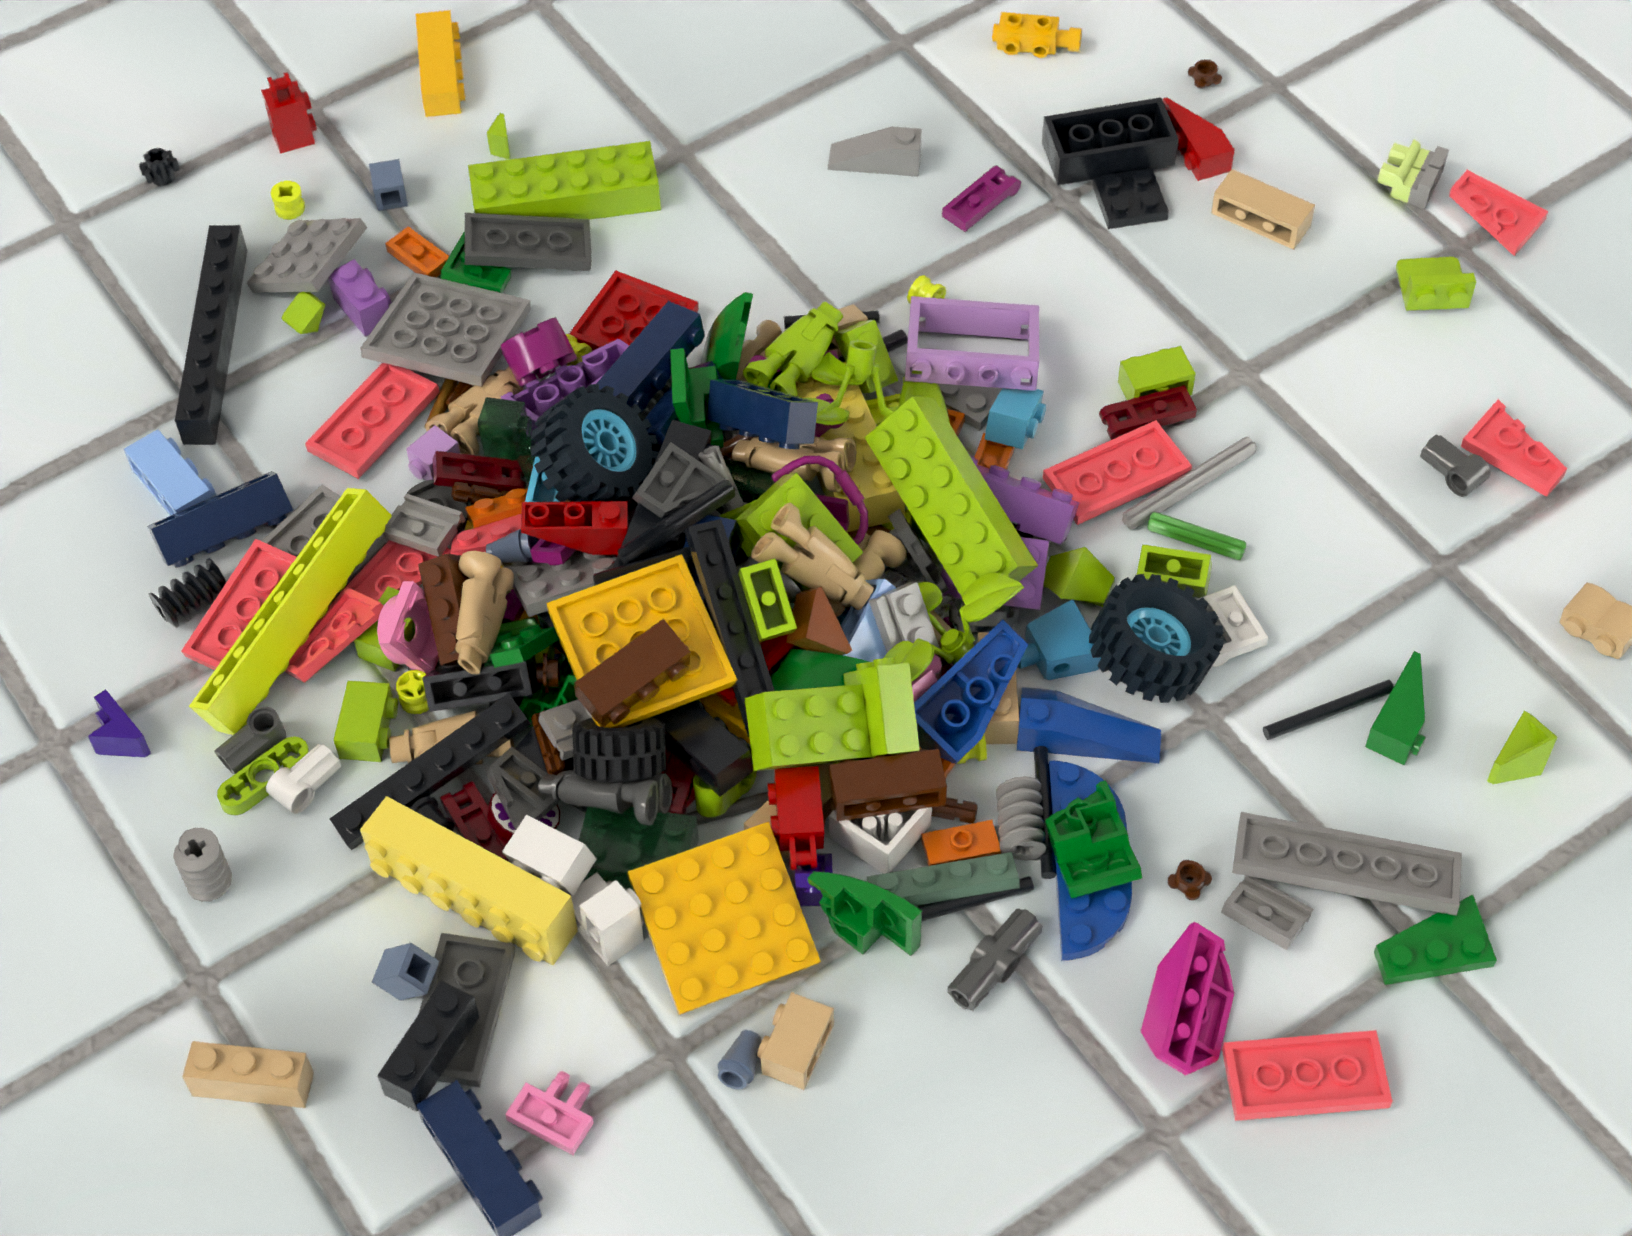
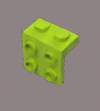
M1456 257L1413 258L1397 261L1396 271L1406 311L1469 308L1476 286V278L1474 273H1462L1460 262Z

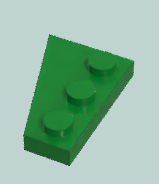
M1473 894L1460 901L1457 915L1438 912L1377 944L1374 950L1385 985L1494 967L1497 961Z

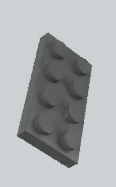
M465 213V265L591 271L589 219Z
M441 933L434 957L439 960V964L427 994L423 995L419 1013L442 980L474 996L480 1017L438 1081L453 1083L457 1080L460 1085L480 1087L516 952L513 943Z

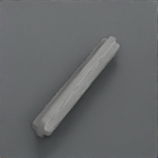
M1244 437L1123 512V523L1129 529L1137 528L1148 521L1153 512L1161 513L1254 455L1257 447L1255 442L1250 437Z

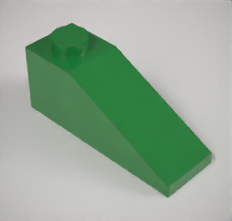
M1416 651L1411 655L1373 723L1365 745L1366 748L1404 766L1411 753L1416 756L1419 754L1426 739V736L1421 734L1425 723L1421 654Z

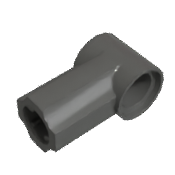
M1436 434L1421 450L1420 457L1445 476L1449 489L1458 496H1467L1491 476L1490 467L1482 457L1476 454L1467 456L1441 435L1438 436Z
M265 706L259 707L249 714L247 725L225 741L214 752L224 766L232 774H236L262 753L286 738V731L274 709ZM272 726L269 730L261 732L264 728Z

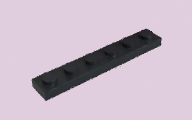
M718 519L688 526L684 532L713 626L737 678L733 691L747 736L749 737L745 698L775 690L722 520Z
M508 693L329 819L345 844L352 851L364 842L360 829L386 796L411 808L416 801L436 792L531 724Z

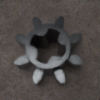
M153 148L146 154H143L145 162L140 163L139 168L142 176L146 177L148 184L153 182L155 185L164 186L176 179L174 172L179 171L180 167L177 158H173L171 150L166 151L162 148Z

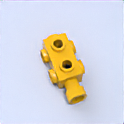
M1001 12L999 24H994L992 41L997 42V50H1003L1008 55H1015L1018 52H1029L1039 58L1046 57L1048 54L1055 55L1056 47L1067 48V51L1080 52L1082 28L1070 27L1069 30L1059 29V17Z

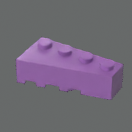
M616 339L582 356V362L576 365L567 366L565 364L555 369L556 375L542 382L535 379L525 384L526 389L515 395L510 391L500 396L508 424L532 440V431L537 428L535 422L543 415V412L581 386L586 388L590 384H596L629 345L620 339Z
M970 456L1009 520L1018 523L1016 526L1017 530L1058 544L1066 541L1080 503L1072 500L1073 495L1071 493L1056 488L1053 489V492L1040 488L1041 483L1028 477H1022L1021 480L1009 476L1010 471L995 465H991L990 469L978 465V459Z

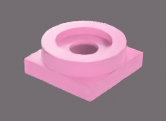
M403 581L398 595L390 598L380 612L377 625L379 644L383 653L390 661L396 664H406L412 670H419L428 674L435 670L439 656L425 593L414 581ZM408 617L415 624V635L409 642L404 638L406 622H403Z

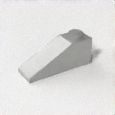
M891 126L832 143L828 170L918 177L922 129Z

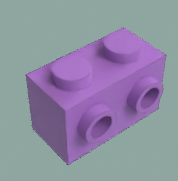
M354 259L336 268L328 280L333 299L366 337L370 335L389 308L388 305L391 304V299L383 287H377L371 272L367 268L362 269Z

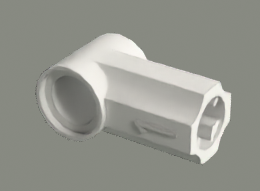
M317 744L292 768L283 767L276 771L267 783L266 792L290 812L298 814L310 805L314 798L315 790L341 768L340 761L327 746Z

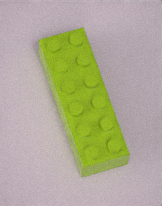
M650 141L468 165L474 213L592 220L661 210L659 184Z
M912 396L864 437L961 596H963L965 590L975 580L988 573H1001L1020 581L1038 567V564L934 398Z

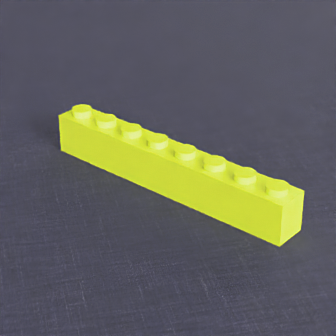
M347 488L189 705L194 712L216 731L234 735L247 725L249 714L268 696L271 685L287 669L289 660L296 650L307 641L309 632L316 622L327 613L328 605L336 594L346 586L348 577L356 566L364 561L367 551L375 539L384 533L385 525L392 515L366 489Z

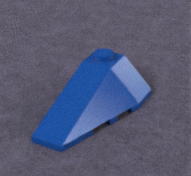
M1004 620L1000 621L914 702L919 746L922 749H939L942 759L957 764L982 739L1028 646V643Z
M1022 687L1016 750L1034 752L1033 749L1035 747L1045 746L1050 754L1159 763L1161 729L1057 690Z

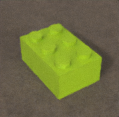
M797 472L783 475L735 519L740 529L754 545L766 533L773 532L793 548L796 542L771 528V523L776 513L785 504L792 503L799 509L803 527L806 530L811 526L818 528L839 547L852 563L864 553ZM776 560L778 568L781 570L783 562ZM792 579L801 591L810 589Z
M862 684L762 692L745 698L754 771L834 764L843 760L857 761L871 757Z

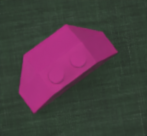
M1197 922L1190 923L1158 964L1140 1031L1154 1056L1184 1075L1191 1074L1218 1061L1234 998L1230 968L1223 953L1226 951L1224 939Z

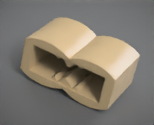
M1587 582L1566 605L1559 623L1570 635L1590 641L1599 653L1620 659L1632 645V606L1617 601L1603 588Z

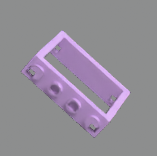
M911 296L905 381L1036 391L1039 369V306ZM919 317L926 318V320L919 321ZM1021 325H1028V329H1021ZM918 331L1028 339V356L917 348ZM912 370L922 371V375L912 374ZM1021 378L1030 379V383L1021 382Z

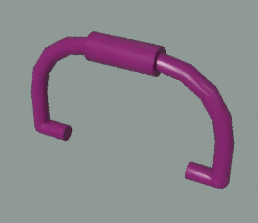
M803 456L791 461L772 474V480L776 483L783 475L789 474L796 468L806 464H819L828 468L835 474V480L853 506H857L860 514V527L853 540L857 545L863 541L868 530V511L863 501L865 497L846 470H842L832 460L822 456Z

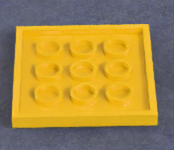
M682 554L547 603L548 613L576 680L583 677L662 619L667 622L691 651L689 669L681 678L674 682L670 679L659 687V692L651 700L642 703L640 700L629 708L630 713L617 724L610 722L605 726L607 728L626 727L733 687L737 681ZM593 718V720H594V722H595V725H596V726H600V725L596 722V720Z
M769 821L633 869L627 873L633 891L642 904L640 910L678 1016L821 962Z

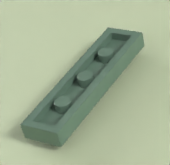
M1012 852L867 876V882L898 895L914 906L1020 888L1019 876Z

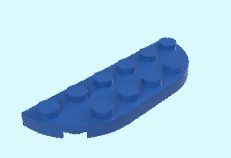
M1049 761L1052 815L1057 811L1065 809L1077 797L1084 800L1096 791V784L1104 780L1092 771L1079 765L1062 761ZM1109 786L1116 801L1117 812L1127 830L1123 806L1114 790ZM1055 857L1061 961L1080 959L1103 949L1105 944L1122 930L1130 911L1132 881L1071 899Z

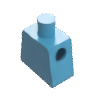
M1070 600L1028 623L1025 633V641L1028 643V646L1017 666L1019 669L1036 664L1043 678L1047 680L1099 670L1097 665L1101 657H1092L1090 650L1094 644L1089 643L1091 630L1074 600Z

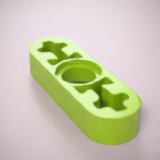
M299 737L285 738L223 782L217 791V798L222 810L229 815H241L269 796L266 792L268 781H256V774L265 769L272 770L275 773L279 770L276 761L279 762L280 766L292 768L310 752L305 740ZM293 752L295 754L299 753L300 756L294 758L293 756L288 757L287 754ZM249 782L253 790L250 791L249 786L246 787L245 783ZM234 793L237 796L241 795V798L236 801L234 798H229V796Z

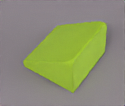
M499 113L486 132L489 151L491 155L510 159L505 116L503 113Z
M299 292L285 310L281 319L300 334L318 332L326 304L311 292Z

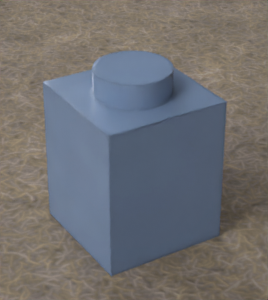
M395 159L369 164L377 210L383 211L407 207L408 202L400 160Z
M413 943L385 949L371 983L400 1001L426 995L439 960Z

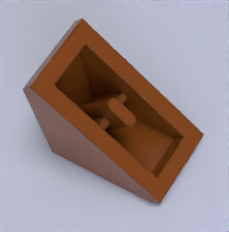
M822 586L799 592L796 595L793 609V617L797 629L793 633L788 634L786 642L809 651L844 655L853 651Z

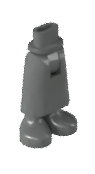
M574 770L560 772L558 775L547 774L539 781L538 785L540 793L552 794L554 800H562L570 805L599 808L622 814L634 805L635 817L643 825H652L657 813L665 814L668 812L673 793L672 782L669 776L663 773L637 781L600 782L580 777L574 773Z

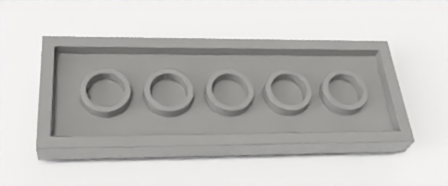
M1241 812L1232 873L1457 915L1460 906L1462 853Z

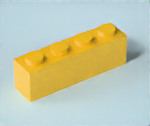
M450 10L417 13L415 16L421 94L425 116L460 114V101H466L464 83L458 82V80H464L462 62H457V60L462 59L460 42H455V40L460 39L458 21L452 22Z

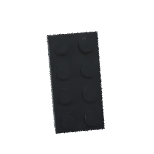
M1161 97L1044 116L1042 145L1057 185L1093 180V177L1175 166L1179 139Z

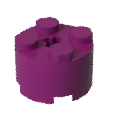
M556 317L537 324L538 327L525 333L522 331L501 344L502 354L520 387H524L525 384L537 379V377L541 380L552 375L559 364L560 366L568 365L578 359Z

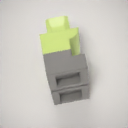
M1413 139L1410 147L1394 143L1387 162L1400 167L1384 163L1380 169L1377 182L1392 187L1390 197L1425 209L1444 171L1449 149L1437 146L1435 152L1421 148L1420 143Z

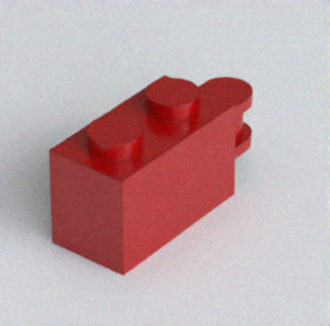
M288 72L283 73V77L272 79V77H268L269 88L261 91L272 134L280 154L315 144L312 132L316 131L317 127L312 113L308 114L307 112L308 109H312L307 91L301 92L297 80L291 82Z
M819 767L774 769V783H768L767 787L769 805H776V815L770 816V827L774 837L779 840V851H789L791 870H797V866L811 865V869H816V849H824V821Z

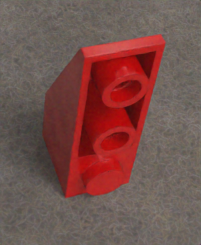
M1168 97L1163 98V103L1179 139L1177 150L1183 156L1186 168L1193 172L1198 181L1230 172L1235 149L1222 129Z
M627 501L522 502L521 533L588 554L618 555V549L621 548L628 531Z

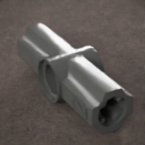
M1017 908L993 936L988 934L979 942L971 955L970 962L948 986L947 993L951 995L956 1004L963 1009L973 1011L998 982L1003 984L1013 974L1020 962V956L1042 932L1043 926L1038 922L1036 916L1026 909L1021 910Z

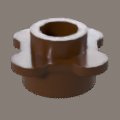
M1199 60L1188 69V75L1193 77L1194 85L1198 88H1205L1222 82V76L1217 73L1218 66L1211 60Z
M543 653V663H537L536 667L537 684H543L545 694H549L550 688L560 686L559 659H548L547 653Z
M1183 860L1177 867L1176 873L1169 875L1167 883L1170 888L1183 892L1188 900H1197L1200 897L1202 888L1211 884L1212 876L1209 872L1205 871L1201 864L1191 860ZM1191 878L1193 882H1187L1186 879Z

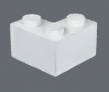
M932 807L837 821L835 810H833L829 815V838L883 874L890 873L921 838V833H925L931 826Z
M528 815L524 817L502 851L515 866L566 892L572 897L597 860L584 843Z
M595 873L581 883L572 897L578 932L605 964L609 966L644 941L642 931L644 920L639 910L642 904L632 889L628 888L625 890L617 880L605 882L598 873Z

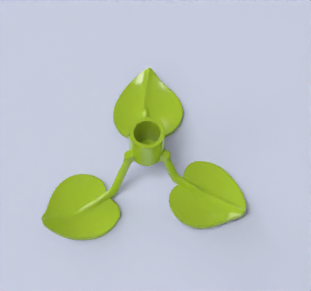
M851 341L846 364L839 361L830 352L823 356L816 369L812 371V378L825 384L841 386L835 401L832 403L816 398H805L818 402L816 423L837 425L847 421L850 412L839 408L848 384H863L868 379V375L871 374L873 375L880 413L885 416L884 420L899 408H887L885 405L879 377L880 366L874 364L876 346L866 341Z
M988 573L975 580L962 596V600L966 604L959 610L964 628L963 632L957 629L946 631L930 613L942 602L941 590L931 582L918 583L931 624L942 636L940 639L941 649L930 644L928 641L918 638L914 643L910 641L899 642L887 652L884 658L894 657L895 664L909 663L911 682L926 670L932 662L934 654L943 657L948 664L952 662L955 665L974 647L973 642H975L976 638L971 633L969 622H976L986 618L1019 593L1024 586L1019 581L1001 573Z

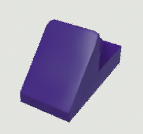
M105 689L94 696L99 708L95 715L102 725L88 736L95 753L127 757H147L150 755L151 752L144 735Z
M817 853L816 869H811V865L797 866V870H795V888L800 906H820L819 901L823 895L820 890L809 884L807 878L814 871L833 873L832 853Z

